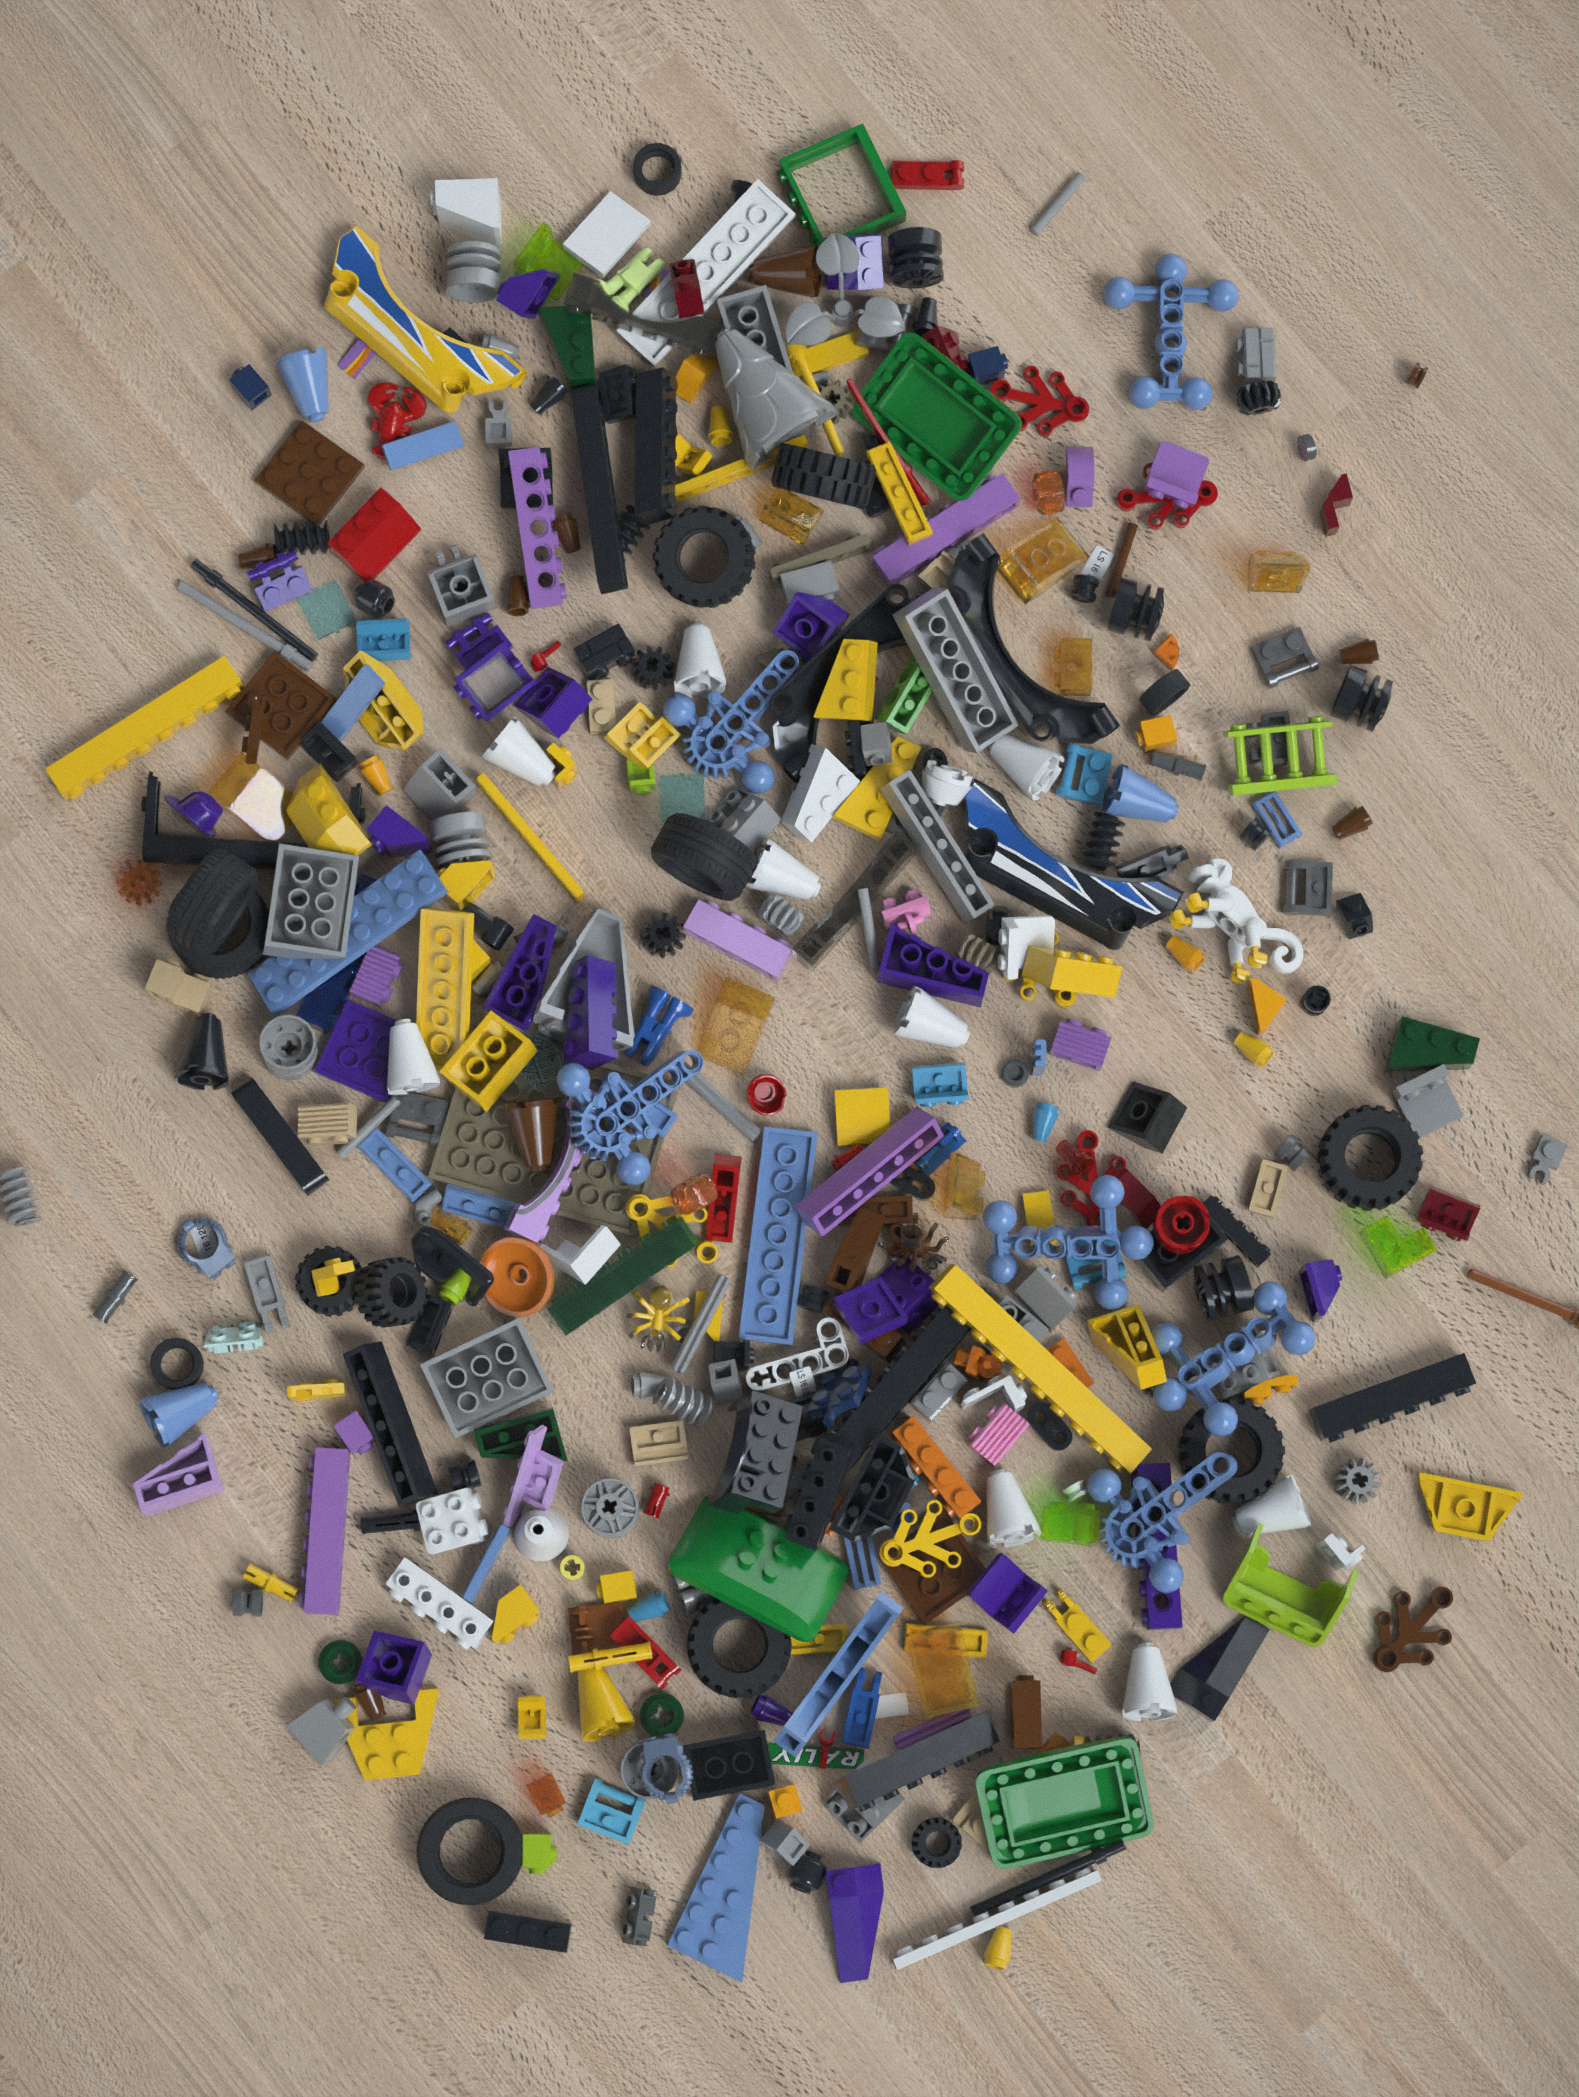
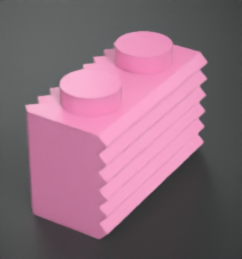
M1005 1403L1001 1408L995 1405L986 1416L990 1420L983 1429L978 1426L969 1436V1439L972 1441L969 1447L993 1468L1029 1426L1027 1421Z

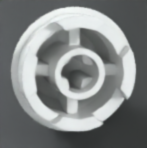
M928 760L925 769H922V789L924 793L935 804L946 806V804L958 805L972 788L970 783L973 776L966 775L967 771L950 764L938 767L935 760Z

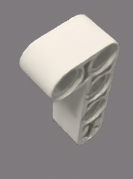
M828 1317L818 1323L816 1335L820 1348L751 1368L746 1376L748 1389L763 1393L792 1384L791 1377L787 1379L778 1377L777 1369L783 1365L790 1367L792 1371L804 1368L802 1363L807 1358H814L818 1363L816 1370L812 1371L813 1378L844 1368L849 1355L839 1322L834 1318ZM826 1324H830L836 1329V1334L831 1338L824 1337L821 1333V1328ZM833 1350H838L843 1353L844 1360L838 1364L832 1363L828 1357L829 1353ZM768 1369H772V1377L775 1383H770V1378L764 1379L762 1386L751 1383V1380L754 1379V1374L759 1373L760 1377H765L769 1375Z

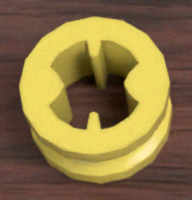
M570 1555L562 1560L560 1571L566 1579L577 1580L583 1576L585 1565L580 1557ZM574 1560L576 1565H580V1571L576 1570L578 1574L571 1576L569 1571H565V1565L569 1566L567 1562Z

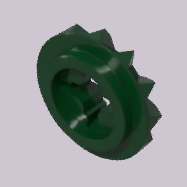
M336 1640L330 1642L322 1649L318 1659V1666L322 1676L329 1682L346 1684L357 1677L363 1660L359 1649L353 1643L345 1640ZM339 1650H341L344 1659L352 1660V1663L344 1665L342 1674H340L338 1666L329 1664V1662L338 1659Z
M654 1694L647 1698L641 1707V1724L649 1734L655 1737L663 1738V1735L674 1734L683 1723V1707L670 1694ZM659 1703H661L664 1711L674 1712V1714L666 1718V1727L664 1728L659 1719H650V1716L658 1713Z

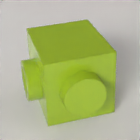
M523 1834V1868H529V1874H545L546 1868H552V1862H557V1846H552V1834Z

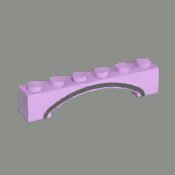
M590 1089L593 1095H597V1092ZM565 1095L559 1107L564 1110L565 1136L560 1157L551 1176L541 1190L524 1205H514L503 1229L518 1237L529 1239L534 1243H538L539 1239L543 1240L549 1229V1226L546 1224L550 1215L554 1216L560 1206L558 1198L562 1191L565 1192L572 1179L569 1174L573 1166L577 1167L583 1155L580 1153L583 1144L578 1147L573 1145L574 1141L578 1139L577 1136L569 1137V1133L575 1131L574 1126L570 1127L567 1125V1122L574 1121L575 1117L569 1115V1112L578 1111L581 1107L576 1097Z

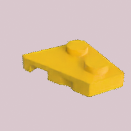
M339 1379L324 1380L323 1384L313 1385L312 1382L298 1383L296 1386H287V1396L293 1403L347 1396V1388L345 1383H339Z

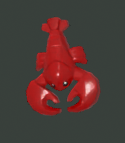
M389 382L376 384L370 389L367 397L370 408L379 416V418H370V431H379V445L372 447V454L377 455V458L383 460L386 459L381 446L396 441L397 436L401 438L408 437L413 427L404 424L424 416L427 408L424 396L411 387L403 388L404 392L412 396L411 399H408L406 395H402V400L408 411H404V408L398 401L388 403L395 397L396 393L386 394V391L398 390V385Z

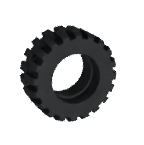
M783 443L778 450L771 482L773 487L864 509L869 502L876 469L871 464Z
M707 506L689 507L683 509L682 513H676L670 517L671 521L667 525L664 524L662 526L659 538L656 537L654 545H656V550L653 552V561H655L656 565L654 570L656 576L660 578V584L675 599L698 608H715L718 605L731 602L732 598L736 595L739 596L744 591L745 585L750 583L752 579L751 573L752 570H755L756 565L754 561V555L756 554L755 546H753L752 537L744 525L731 514L719 508ZM704 532L720 537L726 544L729 554L725 571L718 578L709 582H699L691 579L684 572L680 561L681 551L686 541L693 535Z
M1361 1105L1358 1109L1351 1108L1332 1122L1320 1140L1316 1162L1320 1166L1318 1169L1319 1177L1325 1180L1324 1187L1327 1191L1331 1190L1335 1194L1334 1198L1337 1201L1341 1202L1343 1200L1348 1203L1347 1207L1353 1209L1361 1207L1362 1211H1371L1374 1208L1381 1210L1391 1204H1395L1411 1190L1419 1178V1172L1422 1170L1423 1161L1421 1160V1155L1423 1154V1147L1418 1144L1417 1140L1420 1137L1417 1131L1413 1132L1409 1127L1411 1123L1407 1118L1403 1121L1398 1117L1399 1112L1393 1109L1391 1112L1386 1111L1385 1106L1377 1105L1375 1108H1371L1369 1105ZM1372 1134L1380 1137L1390 1146L1395 1162L1391 1173L1385 1179L1378 1182H1367L1359 1179L1350 1171L1345 1160V1151L1349 1142L1356 1136Z
M1229 1397L1225 1400L1218 1399V1402L1227 1403L1236 1410L1238 1415L1237 1426L1246 1430L1256 1444V1459L1253 1466L1246 1473L1232 1476L1205 1498L1217 1500V1503L1238 1504L1259 1496L1275 1482L1284 1463L1282 1459L1283 1455H1285V1446L1282 1445V1439L1284 1438L1282 1431H1278L1275 1425L1277 1424L1273 1416L1270 1418L1265 1413L1266 1409L1262 1406L1257 1407L1253 1405V1402L1247 1399L1242 1401ZM1203 1407L1190 1418L1184 1426L1182 1436L1179 1439L1178 1460L1179 1464L1182 1465L1183 1475L1207 1458L1206 1444L1211 1434L1204 1425L1205 1410ZM1201 1474L1196 1478L1195 1485L1198 1489L1205 1486L1206 1480Z
M717 1598L707 1602L697 1612L690 1625L687 1652L691 1667L700 1681L719 1695L730 1698H749L761 1694L776 1684L788 1666L792 1648L791 1636ZM734 1619L751 1621L759 1627L764 1635V1655L760 1662L749 1670L733 1671L727 1669L715 1656L713 1649L714 1637L718 1629L728 1621Z

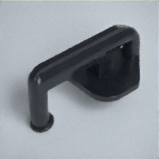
M423 1226L411 1238L416 1267L435 1282L446 1281L460 1268L478 1283L473 1291H469L465 1295L466 1302L470 1306L478 1305L494 1282V1276L491 1271L438 1229Z

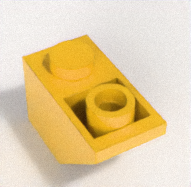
M521 1584L498 1600L492 1640L496 1645L500 1642L503 1645L507 1644L517 1636L515 1634L516 1630L522 1626L527 1629L539 1620L537 1615L541 1611Z

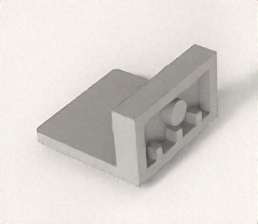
M1444 1064L1397 1086L1392 1092L1405 1119L1407 1118L1411 1123L1409 1127L1413 1132L1417 1131L1420 1138L1464 1116L1445 1080L1449 1072Z
M1262 1331L1257 1334V1336L1263 1335ZM1214 1344V1345H1212V1346H1209V1347L1203 1349V1351H1205L1206 1349H1208V1348H1210V1347H1216V1345ZM1238 1346L1234 1352L1241 1350L1243 1346ZM1270 1349L1261 1350V1354H1258L1256 1351L1254 1358L1248 1364L1242 1366L1234 1365L1236 1370L1234 1372L1231 1370L1230 1374L1217 1384L1224 1399L1243 1392L1261 1382L1281 1376ZM1220 1361L1214 1362L1211 1367L1217 1366Z

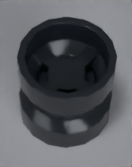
M1320 985L1310 987L1301 1000L1303 1011L1310 1016L1323 1014L1331 1001L1329 991Z
M475 1459L467 1461L462 1466L456 1464L448 1466L454 1491L468 1486L473 1488L481 1486ZM461 1470H463L466 1483H464Z

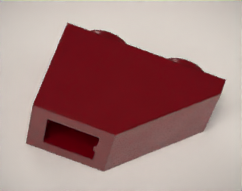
M695 259L679 260L675 263H670L669 267L679 319L705 314Z

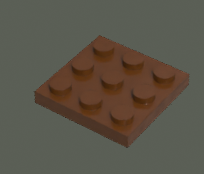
M301 420L254 481L258 486L314 525L315 521H318L320 525L365 466L361 461Z
M274 651L225 710V713L245 728L246 716H251L246 710L250 694L266 696L260 740L288 761L303 743L301 739L318 721L322 720L336 703L337 698Z
M945 1510L936 1517L929 1533L954 1524ZM918 1529L908 1535L904 1543L913 1540ZM962 1534L934 1543V1545L948 1552L959 1553L961 1564L957 1568H948L943 1561L920 1550L908 1553L923 1562L931 1561L935 1564L936 1573L929 1578L922 1577L919 1571L904 1564L895 1567L887 1566L878 1556V1559L924 1625L966 1597L969 1589L986 1569ZM895 1548L888 1550V1555L891 1558L897 1556ZM954 1555L949 1556V1564L955 1565L957 1563V1558ZM925 1564L923 1572L929 1575L932 1568L930 1565Z

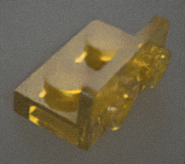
M776 488L765 503L759 520L791 540L804 545L810 532L822 517L824 510L788 490Z

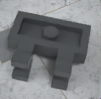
M1288 711L1262 714L1260 717L1261 722L1246 723V728L1290 724ZM1286 732L1270 733L1273 767L1288 765ZM1260 734L1244 736V739L1258 737ZM1261 748L1251 749V752L1247 754L1249 764L1262 762Z

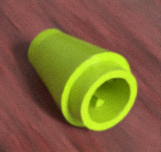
M458 1268L440 1286L439 1297L456 1306L458 1302L463 1301L472 1278Z

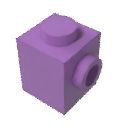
M354 1411L334 1425V1428L353 1455L356 1453L363 1455L374 1447L372 1444L374 1438L367 1419L363 1420L357 1411Z

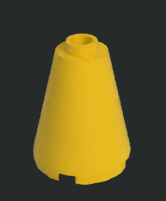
M601 1667V1670L595 1671V1668L580 1670L577 1675L581 1735L583 1740L586 1742L602 1741V1736L611 1734L613 1738L632 1729L635 1723L634 1717L606 1668Z

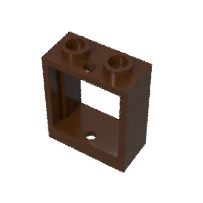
M1017 1675L1016 1681L1009 1683L1011 1749L1042 1748L1040 1680H1034V1675Z

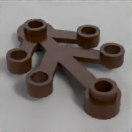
M1441 1586L1432 1590L1430 1602L1411 1623L1409 1622L1408 1606L1411 1602V1597L1405 1591L1397 1592L1393 1597V1602L1397 1606L1399 1637L1393 1644H1391L1390 1625L1393 1622L1392 1615L1389 1612L1382 1611L1375 1617V1623L1379 1627L1380 1647L1373 1654V1663L1378 1670L1386 1673L1396 1670L1399 1664L1419 1663L1422 1666H1426L1433 1662L1434 1655L1429 1649H1422L1418 1653H1400L1407 1644L1437 1643L1443 1646L1449 1644L1452 1640V1634L1447 1629H1439L1436 1632H1419L1438 1609L1447 1608L1452 1604L1453 1594L1450 1589ZM1438 1593H1442L1445 1596L1443 1603L1436 1601ZM1400 1594L1404 1595L1407 1599L1404 1605L1399 1604L1397 1601V1597ZM1382 1614L1386 1615L1389 1619L1386 1625H1382L1379 1621V1617ZM1440 1632L1447 1634L1448 1639L1446 1642L1439 1640L1438 1635ZM1423 1652L1428 1653L1430 1656L1427 1663L1420 1659V1655ZM1385 1653L1391 1657L1389 1664L1382 1662V1655Z

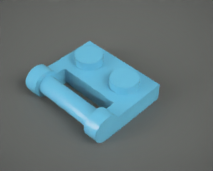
M595 1778L577 1825L629 1845L646 1799L603 1783V1780ZM598 1794L634 1807L632 1814L629 1815L596 1802Z

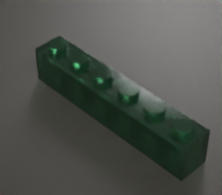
M673 1215L662 1223L664 1228L655 1234L652 1230L639 1239L642 1244L634 1249L628 1246L618 1253L619 1260L611 1265L608 1261L605 1262L596 1272L597 1275L591 1278L586 1285L578 1281L572 1285L575 1290L566 1296L562 1292L550 1301L552 1306L548 1308V1311L565 1336L571 1334L701 1243L685 1218L681 1216L677 1219Z

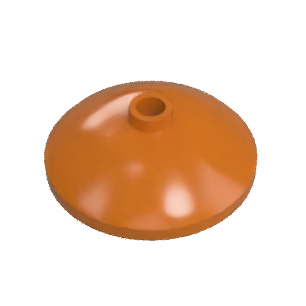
M506 1237L494 1242L483 1254L480 1263L491 1271L494 1276V1282L484 1296L495 1309L508 1316L525 1317L538 1312L547 1304L554 1288V1272L548 1256L536 1243L523 1237ZM523 1269L527 1272V1277L522 1274Z

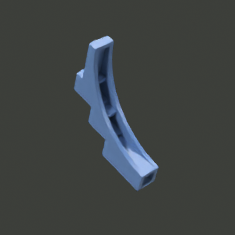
M881 1591L774 1739L776 1744L795 1758L901 1613L903 1610L901 1605Z

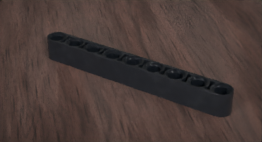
M592 383L571 388V399L596 577L600 593L603 595L628 589V580L602 399L598 384Z

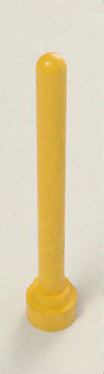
M788 345L786 347L788 358L797 364L804 383L820 394L806 361L808 358L806 345ZM830 419L822 426L834 454L841 456L844 449Z

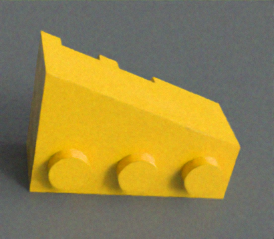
M843 639L813 716L814 718L873 722L877 642Z
M1029 945L1022 976L1049 989L1115 998L1123 967L1113 963L1114 958L1104 955H1098L1097 958H1093L1092 955L1083 952L1073 954L1062 949L1052 950Z
M1139 1304L1087 1320L1092 1343L1141 1390L1167 1382L1162 1357Z

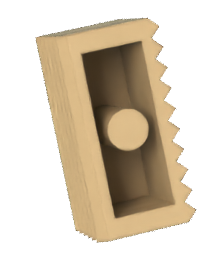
M351 1103L298 1106L297 1136L306 1141L307 1145H323V1141L332 1140L334 1144H346L348 1139L357 1138V1106Z

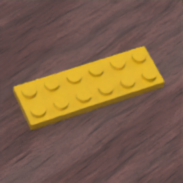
M422 908L420 915L416 1024L436 1070L440 1071L469 1037L474 913Z

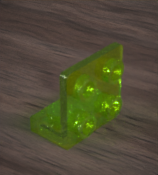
M542 223L513 262L514 271L517 276L542 269L561 274L549 297L558 301L584 264L562 248L563 244L553 238L552 228Z

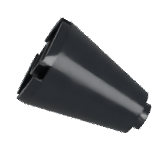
M203 1013L201 1016L196 1017L174 1074L175 1078L178 1077L180 1085L196 1090H204L206 1085L213 1086V1090H218L226 1087L228 1084L229 1076L222 1023L214 1014Z

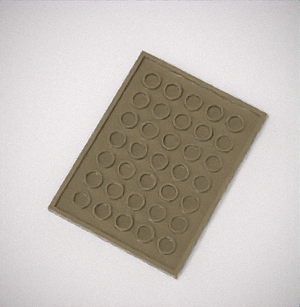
M533 1043L534 1046H541L540 1043ZM548 1047L536 1053L538 1055L533 1056L542 1083L549 1081L548 1083L538 1084L541 1083L540 1078L537 1079V1076L534 1075L536 1079H533L534 1073L527 1074L525 1072L523 1074V1071H521L487 1112L455 1087L428 1179L444 1184H452L523 1205L532 1199L551 1176L563 1147L565 1114L564 1110L559 1107L565 1095L558 1088L556 1082L557 1075L549 1077L559 1072L557 1070L563 1067L558 1054L559 1051L561 1053L560 1056L564 1059L563 1050ZM556 1052L559 1063H556L558 1061L556 1055H554L555 1062H551L550 1058H548L551 1065L549 1066L546 1056ZM531 1059L526 1066L531 1065L533 1059ZM533 1062L532 1070L522 1069V1070H525V1071L537 1072L536 1068H535V1070H534V1066H535L534 1062ZM606 1063L594 1070L587 1069L590 1075L589 1089L598 1092L600 1089L602 1076L605 1073L616 1072L621 1078L632 1085L648 1075L610 1063ZM663 1079L665 1084L669 1085L671 1083L670 1080ZM532 1082H537L538 1086H541V1085H544V1086L538 1087V1088H540V1089L537 1090V1089H536V1083H533V1084H532ZM644 1086L642 1092L650 1096V1089ZM680 1086L661 1099L659 1103L673 1111ZM557 1097L558 1108L551 1164L546 1165V1170L530 1171V1166L525 1167L504 1109V1103L528 1099L545 1100V1098ZM602 1117L599 1121V1127L604 1132L608 1128V1121ZM628 1125L622 1128V1130L629 1134L633 1133V1130ZM656 1134L652 1139L631 1140V1143L628 1145L632 1152L642 1153L649 1160L651 1166L649 1177L644 1183L637 1186L628 1185L619 1178L617 1172L619 1160L613 1152L608 1153L606 1161H600L599 1155L596 1159H590V1151L582 1155L577 1167L573 1166L569 1174L572 1179L565 1192L562 1191L558 1198L560 1206L555 1215L598 1228L601 1225H605L612 1232L635 1238L638 1224L636 1220L628 1216L626 1204L633 1195L643 1194L648 1196L664 1139ZM636 1203L634 1209L637 1212H642L644 1204Z

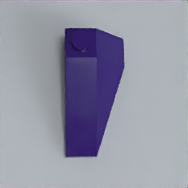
M536 914L532 915L482 1007L489 1012L493 1011L505 1021L527 1032L533 1021L537 1003L542 997L556 925Z
M880 1863L826 1871L840 1983L867 1980L869 1977L884 1895Z

